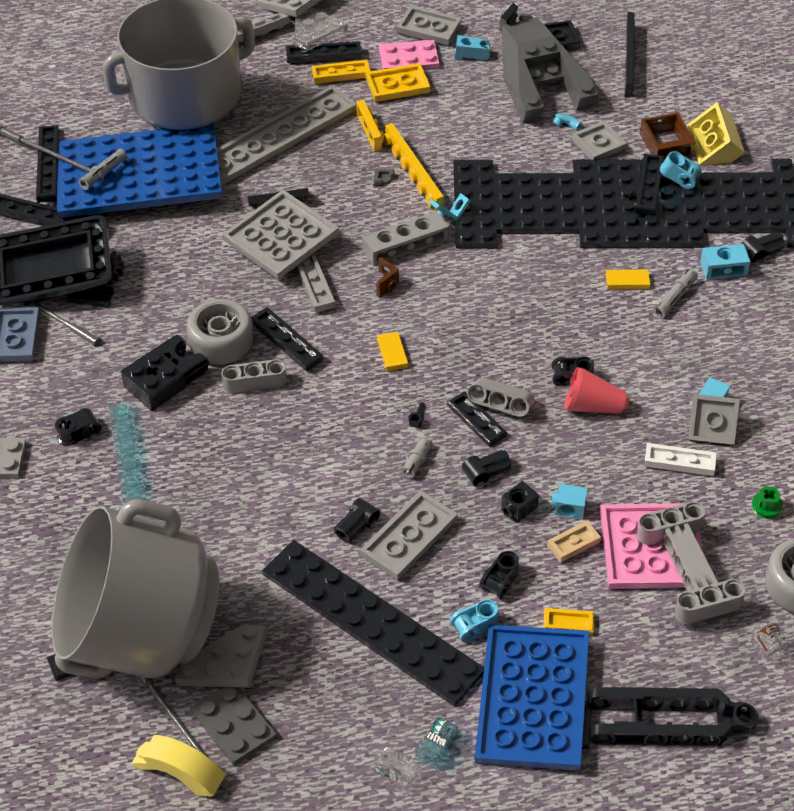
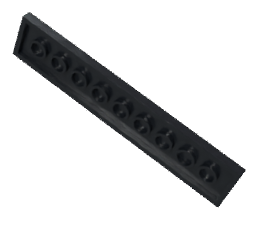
M295 540L286 546L262 570L263 576L454 707L484 674V667Z

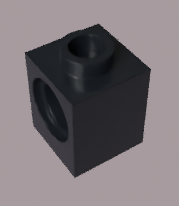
M521 481L502 495L501 510L507 518H513L518 523L538 508L539 494L524 481Z

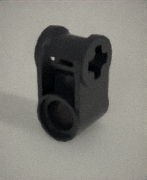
M558 357L551 363L554 370L552 381L556 386L571 385L570 381L577 367L594 374V361L589 357Z
M83 408L73 414L61 417L55 422V429L58 432L57 441L63 446L72 445L85 438H90V435L94 433L98 434L101 431V425L89 408Z
M512 551L501 552L491 567L483 574L479 588L482 590L486 588L497 594V598L502 599L519 574L518 555Z

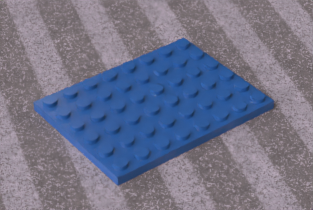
M214 123L191 130L161 128L92 138L84 137L75 140L66 139L58 142V154L89 168L98 166L118 149H123L128 157L127 160L106 174L101 182H96L88 190L81 188L78 181L89 172L58 158L57 213L59 218L223 198Z

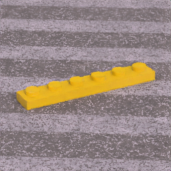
M394 124L385 125L384 141L386 145L391 146L394 157L400 159V164L403 169H407L410 180L412 182L415 181L419 193L424 194L427 205L433 207L436 212L438 209L429 202L432 199L443 206L444 196Z

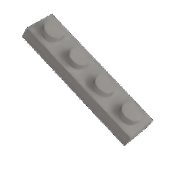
M313 253L297 265L296 268L314 312L317 313L336 307L335 300L317 258Z

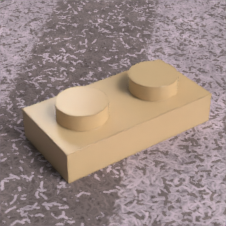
M585 521L549 539L547 547L561 563L600 543L601 536L588 521Z

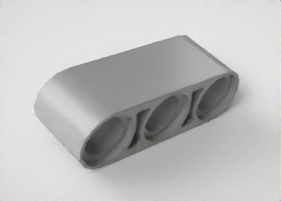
M274 359L226 366L222 370L223 388L227 393L234 394L282 387L287 382L286 365L282 360Z
M487 378L477 379L467 390L468 398L472 402L515 416H525L535 404V398L531 392ZM476 387H480L484 394L479 393ZM497 393L502 394L505 401L499 399ZM518 400L524 401L526 407L521 406Z

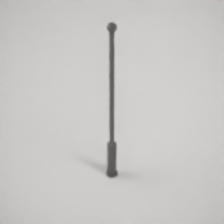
M0 125L1 136L3 135L18 143L28 144L89 172V169H91L28 141L22 135Z
M28 302L69 327L71 332L88 341L92 346L96 347L102 342L100 337L94 336L76 324L67 322L37 302Z
M137 676L144 687L151 690L192 747L204 754L153 686V680ZM223 779L219 787L222 790H227L230 787V783L228 780Z

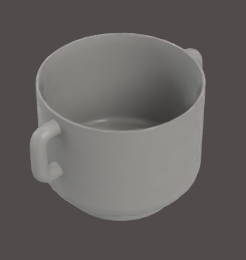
M154 0L143 4L129 13L119 26L117 33L119 52L109 55L103 63L105 85L107 90L113 95L126 94L132 110L144 121L159 129L191 130L213 123L216 125L232 111L240 99L242 92L240 60L249 57L255 49L253 24L244 17L234 19L227 9L210 0ZM240 29L243 32L244 43L241 48L238 45L237 30ZM119 64L122 66L124 78L122 83H117L115 67Z
M134 499L124 504L120 511L98 506L91 510L82 521L65 557L53 605L52 644L55 651V662L61 671L91 679L105 678L113 671L144 678H160L170 673L178 664L185 665L190 663L200 652L210 632L217 608L219 571L214 558L206 555L205 547L200 538L194 532L181 527V517L174 508L145 499ZM139 514V515H143V516L155 518V519H158V520L165 521L166 523L159 522V521L152 520V519H148V518H144V517L137 516V515Z

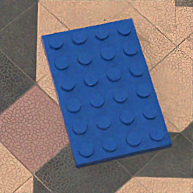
M489 625L475 763L581 771L589 631Z

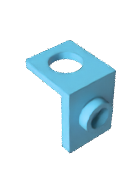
M460 194L450 210L432 199L429 203L437 208L438 213L445 219L449 216L458 221L471 200ZM463 201L461 208L457 210L459 203Z

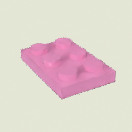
M434 40L379 45L382 69L417 63L421 64L423 70L439 68Z

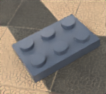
M39 307L0 308V362L33 361L40 316Z

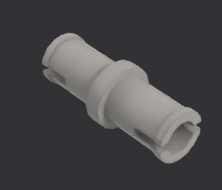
M420 437L416 447L410 450L408 460L401 469L402 475H405L406 471L409 470L405 476L406 478H414L420 465H423L426 461V455L433 445L431 440L425 445L428 437Z

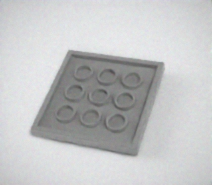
M282 190L224 232L222 237L225 242L279 280L340 234L339 227Z

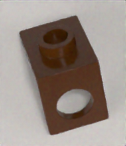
M382 257L378 259L379 273L384 275V277L376 282V294L379 298L386 292L393 291L399 283V269ZM384 266L390 270L389 273L385 271Z

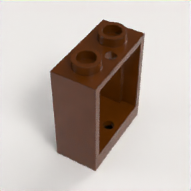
M679 112L641 119L640 135L650 154L664 156V159H666L670 152L675 151L686 158L693 157L695 141ZM674 131L678 138L676 141L658 144L653 134Z

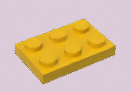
M420 63L365 72V79L374 102L430 93V85Z

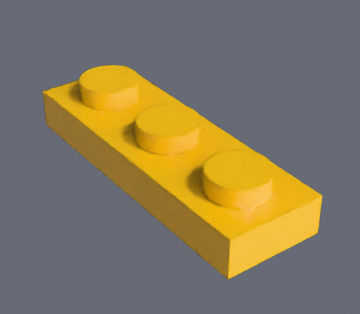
M368 60L312 66L314 84L365 78V72H370Z
M364 100L356 101L357 116L374 152L382 150L384 135L382 131L378 130L377 120L372 118L371 108L367 107Z

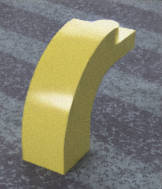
M154 735L150 742H145L137 750L136 757L132 761V764L137 769L160 770L176 777L198 796H214L226 776L220 767L198 750L176 739L160 735Z

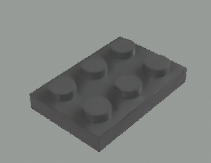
M221 687L190 707L192 714L233 766L277 738L274 730L239 687Z

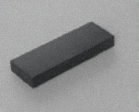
M465 391L447 401V406L489 447L507 437V432L485 410L472 402Z

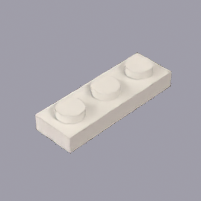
M647 443L644 467L714 476L717 452Z

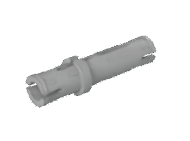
M118 149L101 164L89 169V173L78 181L80 187L88 190L96 182H101L106 174L127 160L126 152L123 149Z
M687 269L679 279L674 281L673 287L653 309L655 315L664 318L679 298L689 291L690 285L698 278L695 270Z

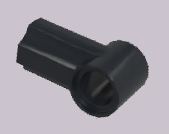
M779 231L760 238L749 236L741 244H744L749 259L756 263L755 261L764 260L767 254L785 248L786 243L784 236Z
M499 450L482 458L471 456L462 463L461 468L472 485L476 487L481 482L486 483L490 476L510 469L511 461L505 450Z
M358 498L351 505L349 513L334 527V533L345 543H350L365 527L370 528V524L374 520L377 521L381 512L363 498Z

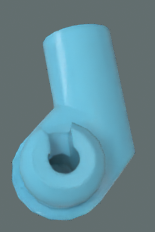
M562 113L556 114V117L553 119V123L558 127H561L563 122L576 131L583 126V123L573 116Z

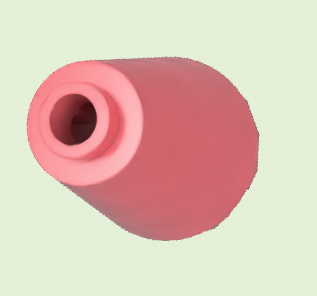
M577 367L570 381V391H567L566 410L621 414L623 410H627L630 398L627 397V392L583 368Z

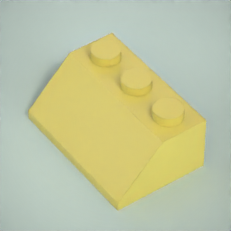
M718 102L687 125L695 141L694 150L699 165L731 163L745 153L732 114Z

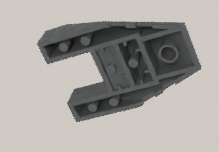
M538 17L502 25L503 78L522 123L541 119L544 105L536 86L563 80L576 110L595 105L598 93L591 77Z

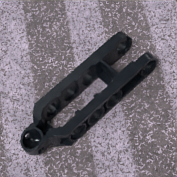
M596 687L588 692V706L592 707V710L631 711L632 721H614V723L591 725L590 740L596 745L721 746L733 732H750L755 729L759 719L758 713L752 705L746 702H732L718 688ZM642 711L716 712L718 725H699L698 722H693V725L672 724V722H667L666 724H646V722H642Z

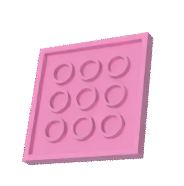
M616 504L600 506L608 589L686 588L664 543L659 542L645 545L639 542L636 536L639 519L642 515L680 504ZM700 531L693 534L702 550Z

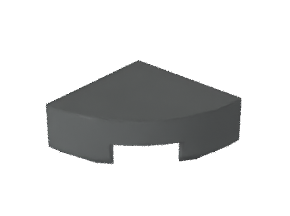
M375 169L373 185L382 186L392 181L391 178H394L395 170Z

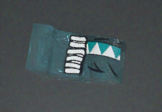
M437 717L424 739L420 740L416 746L415 760L437 769L457 733L458 725Z

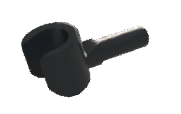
M423 402L419 404L416 412L408 416L409 426L413 420H418L417 426L418 428L421 427V414L425 407Z

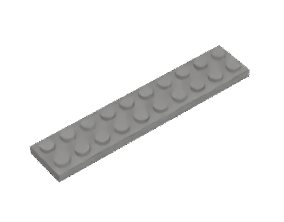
M332 85L219 147L217 154L221 186L357 110L356 103Z

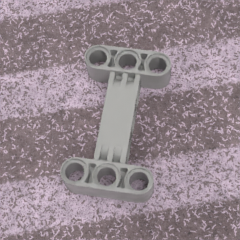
M688 502L642 515L639 519L636 534L638 541L645 545L659 542L664 543L687 589L686 592L678 596L674 612L677 621L683 624L694 623L740 609L746 592V587L740 580L729 579L718 582L693 534L701 530L706 512L704 506L699 502Z

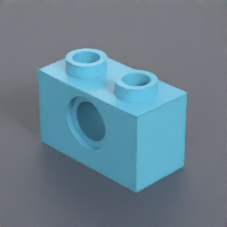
M744 244L702 248L700 263L707 280L747 276L750 260Z

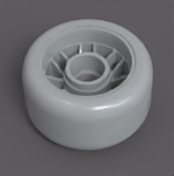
M214 299L197 306L187 320V336L193 354H203L209 359V364L226 365L243 358L251 349L254 339L252 319L248 310L240 303L228 299Z
M794 538L781 543L774 549L769 558L765 573V584L771 598L779 606L793 613Z

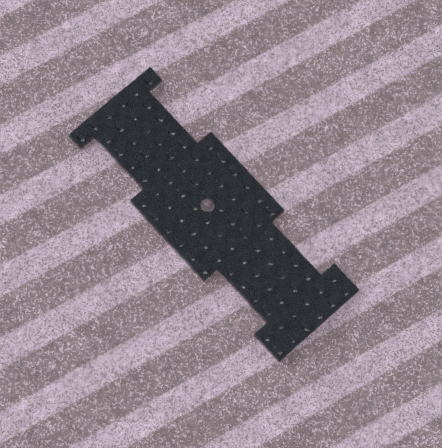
M573 159V173H494L493 160H453L454 202L460 194L471 200L458 221L455 220L456 249H497V234H579L580 248H704V233H774L780 231L785 233L787 248H794V168L792 159H771L772 172H703L696 178V184L691 189L683 188L661 173L655 216L636 214V206L633 201H630L632 198H637L643 159ZM463 201L459 203L457 210L461 208Z

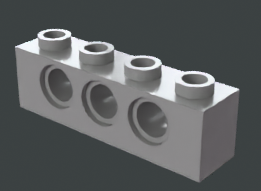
M438 211L362 236L363 251L372 265L375 266L379 264L378 259L380 257L390 261L447 241L448 225Z

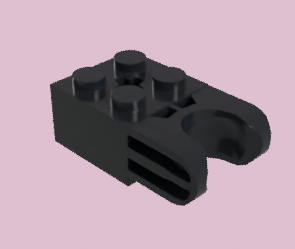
M175 335L121 370L123 386L152 412L184 390L188 384L203 375L208 370L209 359L201 353H196L189 357H181L186 352V340L180 335Z

